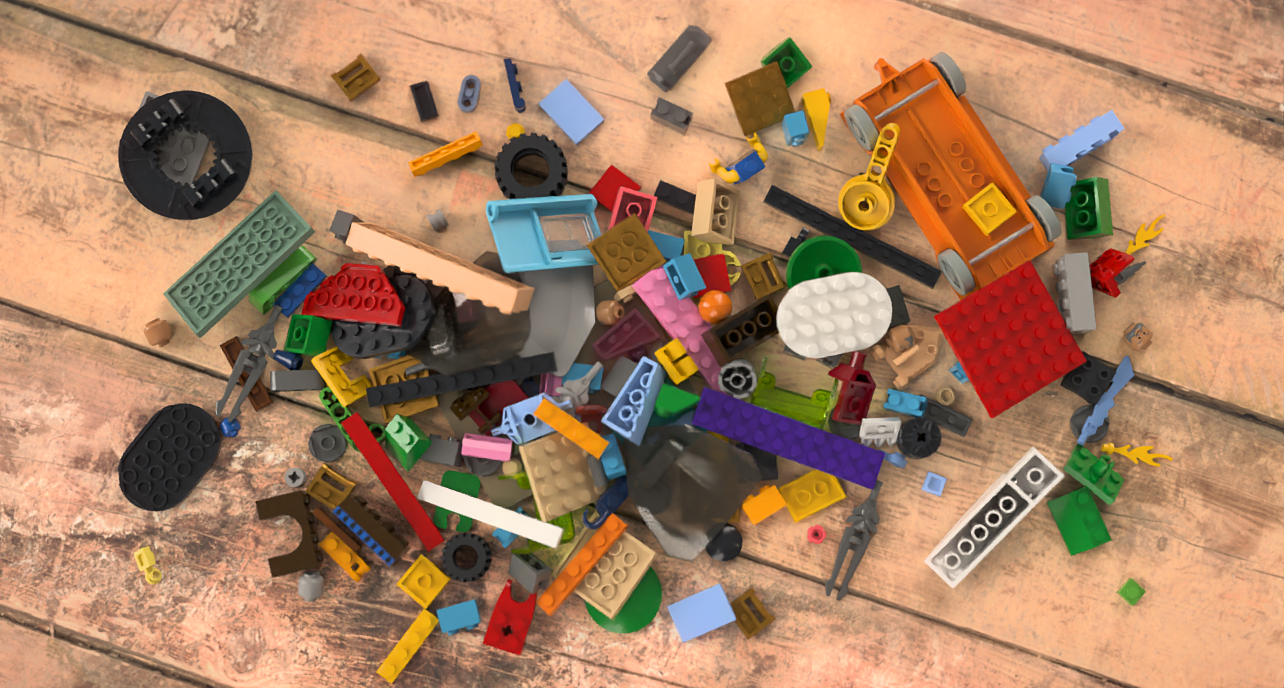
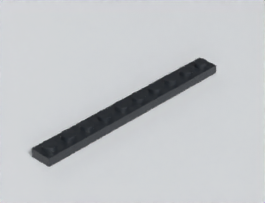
M774 185L771 186L763 203L827 236H833L845 241L854 250L931 289L934 288L942 272Z
M549 352L366 388L369 407H375L558 371L555 353Z

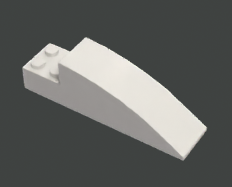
M1032 447L1006 474L1002 473L978 498L924 562L950 587L954 588L1064 475Z

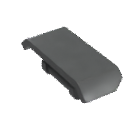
M689 25L648 71L649 79L661 90L668 92L707 49L712 41V37L698 26Z

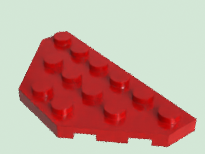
M345 263L340 267L341 270L336 275L328 277L320 284L321 287L314 293L311 291L305 297L301 315H311L323 319L401 326L405 306L380 266Z

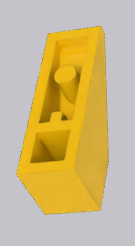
M825 88L804 93L801 97L818 151H821L824 146L830 103H832L829 92L826 93Z

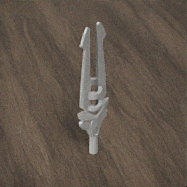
M598 361L581 379L575 381L567 380L563 383L564 387L555 389L556 392L562 395L560 397L553 396L552 399L559 404L570 400V404L573 407L564 410V412L573 418L576 416L574 413L575 407L582 413L584 409L583 404H587L589 400L588 391L591 380L604 366ZM553 431L548 434H545L542 438L557 433L558 431ZM528 441L516 444L514 455H517L520 452L519 447L527 444Z

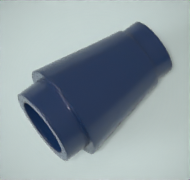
M276 350L273 355V360L289 370H300L303 365L304 359L298 353Z

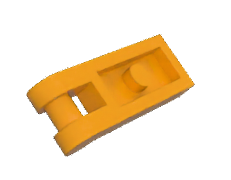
M332 531L319 544L357 583L362 579L361 576L371 569L356 552L349 548ZM358 563L360 567L355 571L352 567Z

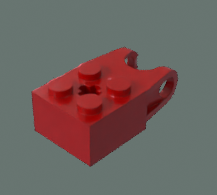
M508 579L494 606L482 644L520 656L534 618L538 592L531 593L524 602H517L511 594L513 580ZM510 625L513 633L506 635L503 628Z

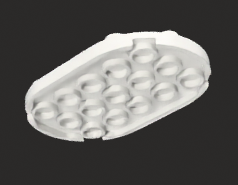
M857 272L843 273L804 281L791 288L778 307L777 327L784 343L794 352L809 358L828 357L865 349L878 342L890 325L892 304L888 292L875 278Z

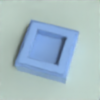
M928 472L921 490L940 497L947 478Z

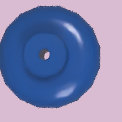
M227 417L220 423V430L225 437H236L241 429V425L236 418L228 422Z

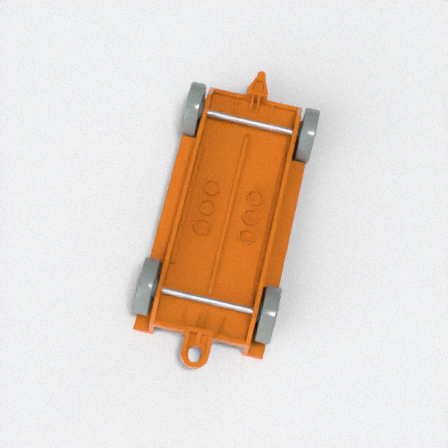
M940 52L928 60L923 58L902 72H899L885 62L883 58H879L874 65V69L879 71L881 84L854 100L851 107L839 115L858 144L871 156L873 155L881 130L889 123H895L899 126L900 136L886 177L933 247L937 263L958 298L962 300L1024 262L1032 260L1054 247L1055 245L1052 241L1061 236L1062 233L1061 225L1055 212L1040 196H1030L964 95L961 96L966 92V83L954 60L948 54ZM886 130V135L888 137H895V134L892 130ZM881 147L880 153L886 156L888 155V150ZM993 182L1016 209L1017 213L986 236L962 206Z

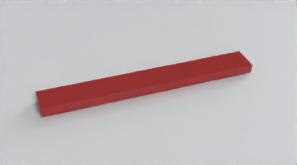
M356 412L341 422L428 552L444 542L445 539L360 414Z

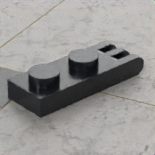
M660 180L654 193L657 201L694 216L696 195Z

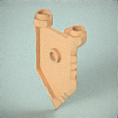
M908 325L907 327L912 328L916 341L913 342L911 348L901 352H895L893 348L889 349L886 343L875 345L871 348V351H869L871 357L875 361L884 357L898 375L894 382H892L897 391H903L908 388L911 379H915L917 375L922 374V371H926L928 367L938 362L939 351L941 350L940 345H942L941 340L944 337L940 327Z

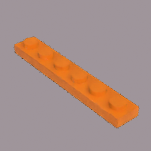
M612 513L535 603L549 616H552L628 526Z

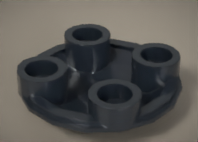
M719 523L713 525L707 531L704 538V546L711 558L726 562L734 559L740 553L743 539L735 526L729 523Z

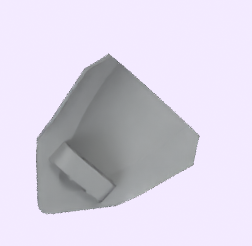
M578 240L546 242L549 253L585 250ZM500 256L479 265L535 288L528 310L520 311V313L511 312V314H506L499 311V307H489L484 305L482 300H476L492 328L505 325L506 320L522 322L520 326L496 334L502 340L520 332L525 333L522 339L515 345L508 343L504 345L505 348L522 358L554 352L558 371L550 373L558 377L565 376L595 324L593 265L506 273Z

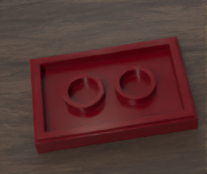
M515 379L493 383L485 389L490 395L477 408L488 419L497 411L503 417L505 407L527 400L530 397ZM475 409L469 414L479 428L486 422ZM503 418L495 424L494 428L502 425ZM492 428L485 433L486 436H492Z

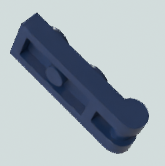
M511 58L503 59L515 110L518 113H524L526 111L525 101L519 95L523 91L520 81L516 82L515 77L518 74L516 63L512 64Z

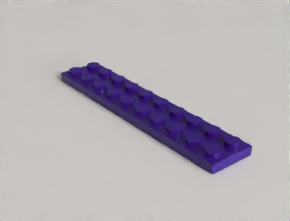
M703 387L691 424L870 490L874 489L885 456L884 452Z

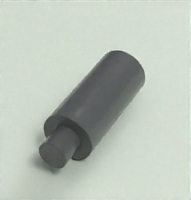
M588 452L589 456L586 459L595 487L608 484L609 481L601 456L597 459Z

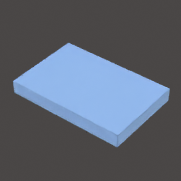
M567 79L538 103L576 146L604 122V118Z
M721 583L667 606L683 643L737 619Z

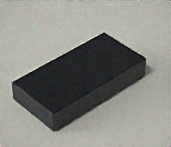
M428 80L410 85L420 121L423 122L439 117Z

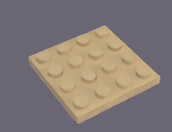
M582 422L584 426L589 428L588 422ZM559 432L519 447L542 522L550 521L597 501L608 488L607 484L595 487L586 459L589 456L588 452Z
M597 511L590 518V523H594L600 516ZM585 526L551 576L556 579L598 529L591 530ZM624 531L573 592L613 620L658 554Z

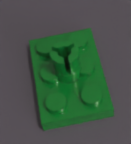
M1079 444L1073 448L1063 467L1067 473L1108 505L1115 501L1125 480L1119 473L1112 470L1115 465L1114 461L1107 464L1112 460L1110 456L1102 455L1098 459L1087 448Z

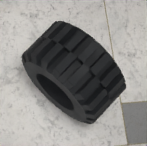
M460 533L459 535H454L445 543L446 546L442 549L443 554L441 556L443 561L442 567L443 569L445 568L446 574L450 575L452 579L459 582L476 581L489 570V565L492 562V553L489 549L490 546L482 537L472 533ZM463 546H471L477 551L478 561L471 569L460 568L456 563V552Z

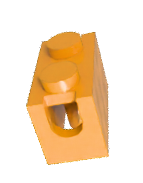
M767 484L759 489L760 494L754 497L751 494L742 500L744 504L741 505V508L752 525L757 524L787 505L775 485L770 487Z

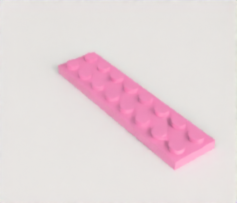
M664 264L655 270H651L631 285L673 340L679 339L687 351L685 356H691L700 369L698 373L710 389L731 396L721 390L718 384L721 368L701 334L713 327L702 319L697 306L690 297L679 301L663 268Z

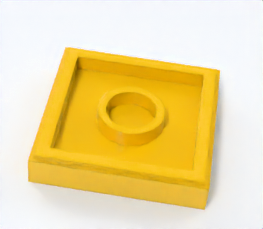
M993 182L962 206L986 236L1017 213L1016 209Z
M421 554L396 585L427 609L451 578Z

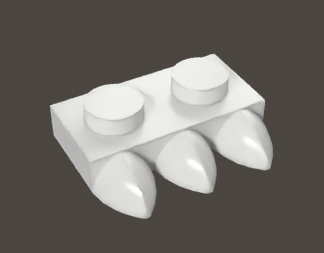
M900 418L862 419L859 434L862 444L869 446L874 439L876 446L880 447L886 439L888 445L892 447L897 441L901 426Z

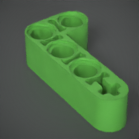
M303 245L300 246L249 293V302L263 315L273 308L275 299L292 285L311 263L315 264L317 258Z
M330 387L322 389L319 394L321 402L352 448L360 452L341 424V422L353 415L352 411L348 406H342ZM328 393L333 394L331 397L334 400V402H336V404H333L332 401L327 399ZM343 407L345 410L344 415L337 417L336 411ZM373 424L369 427L372 433L377 428L382 429V436L376 438L380 444L385 441V427L380 424Z

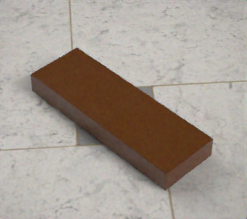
M317 507L312 512L317 519L354 552H359L363 547L321 508Z

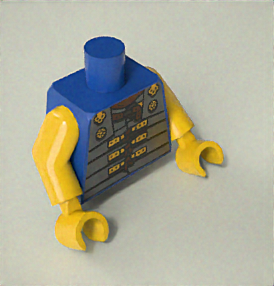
M753 133L754 138L749 139L747 137L746 139L754 149L726 168L721 166L717 158L714 159L715 164H708L712 173H717L727 183L735 185L746 181L766 167L764 163L768 160L769 155L757 134Z

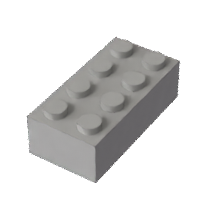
M1088 252L1064 254L1053 265L1054 274L1057 275L1055 289L1056 293H1059L1060 300L1057 303V308L1061 312L1066 327L1069 328L1072 335L1087 334L1096 329Z

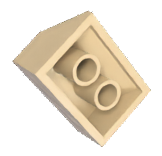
M715 178L698 182L691 236L704 242L733 245L740 191Z

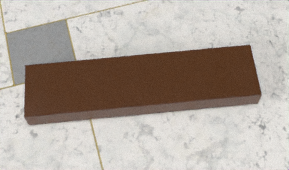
M237 336L220 345L232 369L240 351L245 350ZM242 371L238 379L242 388L250 374ZM259 377L247 396L256 412L274 403Z

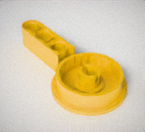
M889 123L881 130L867 172L848 180L839 193V211L843 219L854 228L863 231L879 229L890 220L894 213L895 196L891 187L886 182L885 176L901 132L899 126L895 123ZM886 130H892L895 134V137H888L886 135ZM880 148H886L888 150V155H882L880 153ZM873 166H880L882 173H876ZM867 199L869 208H864L861 205V201Z

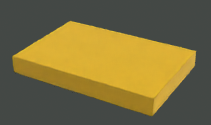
M813 470L777 488L787 504L786 507L794 523L847 497L837 477L818 470Z

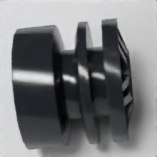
M918 417L900 426L896 444L901 454L909 459L918 460L934 454L940 447L942 436L935 422L929 418ZM922 434V435H923V437H922V440H923V441L918 442V441H917V439H918V436H917V435Z

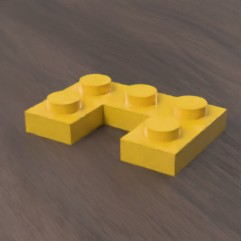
M336 346L315 356L311 362L342 406L346 407L366 397V388L373 386L365 374L352 381L348 379L341 367L350 363L353 357L343 353Z

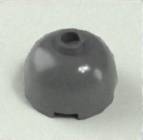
M736 359L729 364L723 365L718 376V384L721 390L731 395V397L738 399L748 397L757 385L756 369L749 361Z

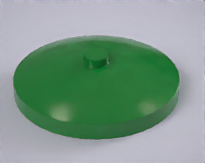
M833 236L812 237L801 243L789 258L786 268L788 289L790 290L795 285L808 280L849 272L862 273L861 261L856 251L839 238Z
M650 566L613 620L586 600L584 601L589 615L600 627L613 633L627 634L644 628L654 619L661 605L662 588L657 574Z

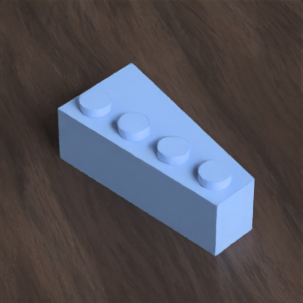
M1110 110L1101 117H1095L1085 127L1084 125L1074 130L1073 135L1062 137L1054 147L1051 144L1042 150L1043 154L1039 159L1048 171L1050 163L1064 166L1071 165L1112 140L1125 128L1113 110Z
M643 356L601 422L614 432L640 446L667 372L659 364Z

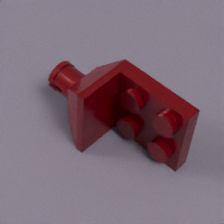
M852 351L849 364L842 363L828 372L829 376L843 381L832 416L833 420L861 425L862 419H866L876 388V383L870 372L864 369L868 354Z

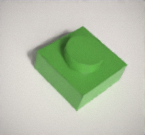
M1129 578L1116 593L1131 606H1134L1146 591L1132 578Z

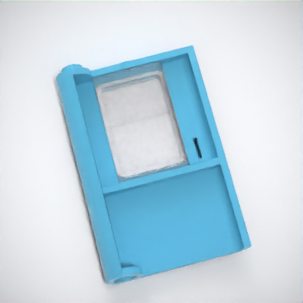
M592 194L488 201L486 204V214L504 271L506 273L599 265L586 246L587 243L601 235L594 214V210L597 207L596 198Z

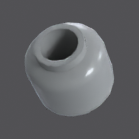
M307 571L299 577L298 594L305 601H316V598L323 595L324 578L319 575V572Z

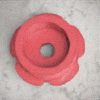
M820 525L811 526L807 531V538L811 543L821 544L823 539L826 538V531Z

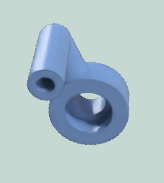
M884 452V460L905 469L908 462L905 460L906 456L898 452L894 454Z

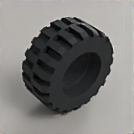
M523 133L517 139L514 136L510 139L508 145L505 143L502 146V151L498 152L496 156L497 162H495L494 166L495 177L500 190L506 198L558 196V194H562L564 191V185L567 184L568 180L566 158L562 149L557 146V143L554 140H548L547 136L542 134L540 137L537 136V133H531V136H526ZM530 155L542 157L549 165L547 179L542 184L534 187L520 185L514 177V167L517 162Z

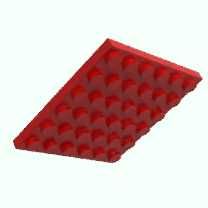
M1031 260L1024 262L934 315L936 322L990 418L997 417L1087 361L1069 328L1066 327L1063 317Z

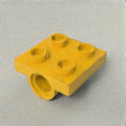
M678 338L654 353L658 362L663 365L668 372L669 378L676 385L694 376L700 370L690 355L685 356L687 351Z

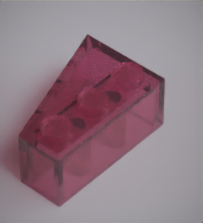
M634 308L591 346L604 362H607L661 339V336L642 314Z

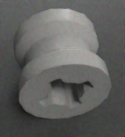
M440 209L436 210V213L433 215H427L435 232H438L443 226H449Z
M291 468L285 473V482L291 487H301L306 483L307 475L302 469Z

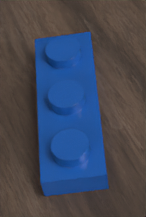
M311 263L273 305L282 307L281 313L289 318L305 301V297L311 291L313 292L327 276Z

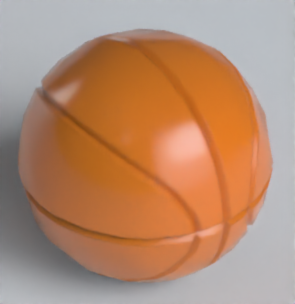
M717 290L709 291L699 301V314L704 321L711 324H719L730 317L732 302L724 292Z

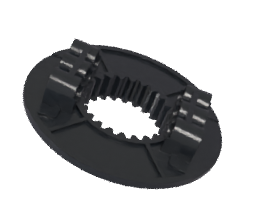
M191 90L166 93L143 105L126 125L118 148L121 176L133 197L155 214L175 220L206 218L229 206L245 187L251 172L253 158L250 136L237 113L218 98ZM182 128L186 131H189L191 128L194 132L199 131L200 134H204L213 144V149L216 151L214 156L217 159L213 160L215 165L210 167L198 180L193 181L191 185L185 182L183 186L181 182L176 183L165 175L161 169L162 166L158 163L161 159L157 154L161 153L158 148L164 146L162 141L169 140V134L174 136L175 130L181 133Z

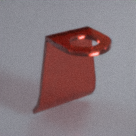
M595 404L576 407L575 412L578 416L582 417V422L589 423L593 421L597 423L598 429L595 433L599 435L602 431V417L606 415L607 408Z

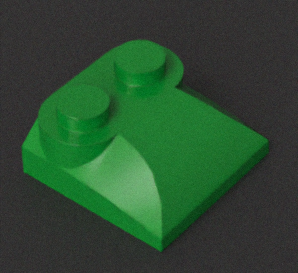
M791 37L780 42L760 61L762 67L778 62L787 89L813 67Z

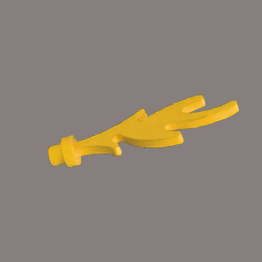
M1165 214L1157 217L1149 225L1147 231L1144 230L1146 223L1141 224L1135 236V245H1133L1132 240L1128 241L1125 253L1130 255L1140 248L1150 246L1149 243H1144V241L1154 238L1163 231V228L1154 231V227L1160 219L1165 217Z
M1108 443V445L1102 444L1101 451L1112 455L1113 452L1119 453L1129 458L1135 464H1138L1136 458L1156 467H1160V464L1155 463L1152 460L1153 458L1160 457L1170 461L1173 460L1171 457L1163 454H1148L1147 451L1153 449V446H1139L1129 452L1127 449L1130 448V445L1114 448L1113 443Z

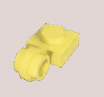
M147 546L135 552L134 556L140 572L145 571L146 581L150 584L160 582L162 574L158 569L153 568L156 563L155 556L150 547Z

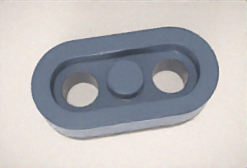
M468 75L462 80L458 106L464 113L473 112L478 104L481 83L475 75ZM475 84V87L470 89L469 85ZM467 101L471 102V105L468 107L465 106Z

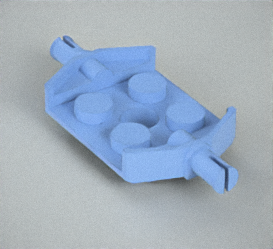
M545 392L505 407L502 425L491 429V433H493V437L503 433L507 434L516 444H521L556 431L533 415V413L544 398L563 411L573 407L570 404L571 401L568 400L559 404ZM527 414L534 416V424L530 425L526 422L525 417Z

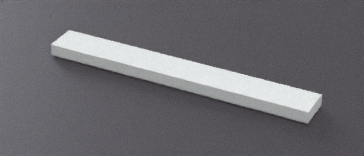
M425 480L417 496V499L554 548H558L564 532L563 529Z

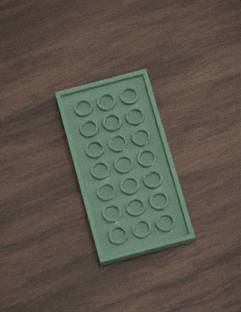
M275 190L163 294L192 331L201 338L309 239L315 231Z

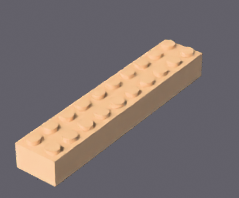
M359 222L351 224L346 245L353 247L352 250L355 252L368 253V257L379 260L380 258L385 260L384 263L386 265H397L401 267L400 270L403 272H414L418 278L424 280L431 279L435 285L448 286L452 292L465 293L467 298L482 300L484 305L499 307V311L506 314H511V312L520 313V311H526L529 308L535 289L533 287L375 223Z

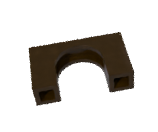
M299 490L255 501L259 520L265 521L281 516H291L298 521L302 529V540L294 551L268 558L272 578L322 566L323 555L321 550L318 551L317 547L319 537L312 525L315 523V519L308 507L311 504L309 494L305 493L304 490Z

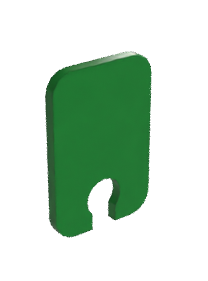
M452 470L446 471L443 474L442 487L478 499L481 485L478 476ZM436 506L434 524L439 528L447 529L448 515L456 512ZM457 513L460 517V522L457 524L456 531H469L472 527L473 518Z

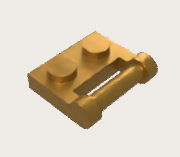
M362 54L356 56V60L338 73L334 72L331 74V77L350 102L381 81ZM360 65L364 66L361 70H359L350 78L342 82V78L347 76Z
M772 252L741 265V269L756 301L768 294H773L788 287L786 282H783L773 261ZM766 262L776 285L771 286L761 263Z
M323 463L305 492L335 510L353 492L357 482L348 480L329 468L330 465ZM326 474L345 486L346 489L344 492L324 481L322 479L323 476Z
M753 587L730 603L737 618L734 622L748 640L776 619L773 614L770 615L756 596V591ZM747 598L750 599L764 618L761 623L744 602Z

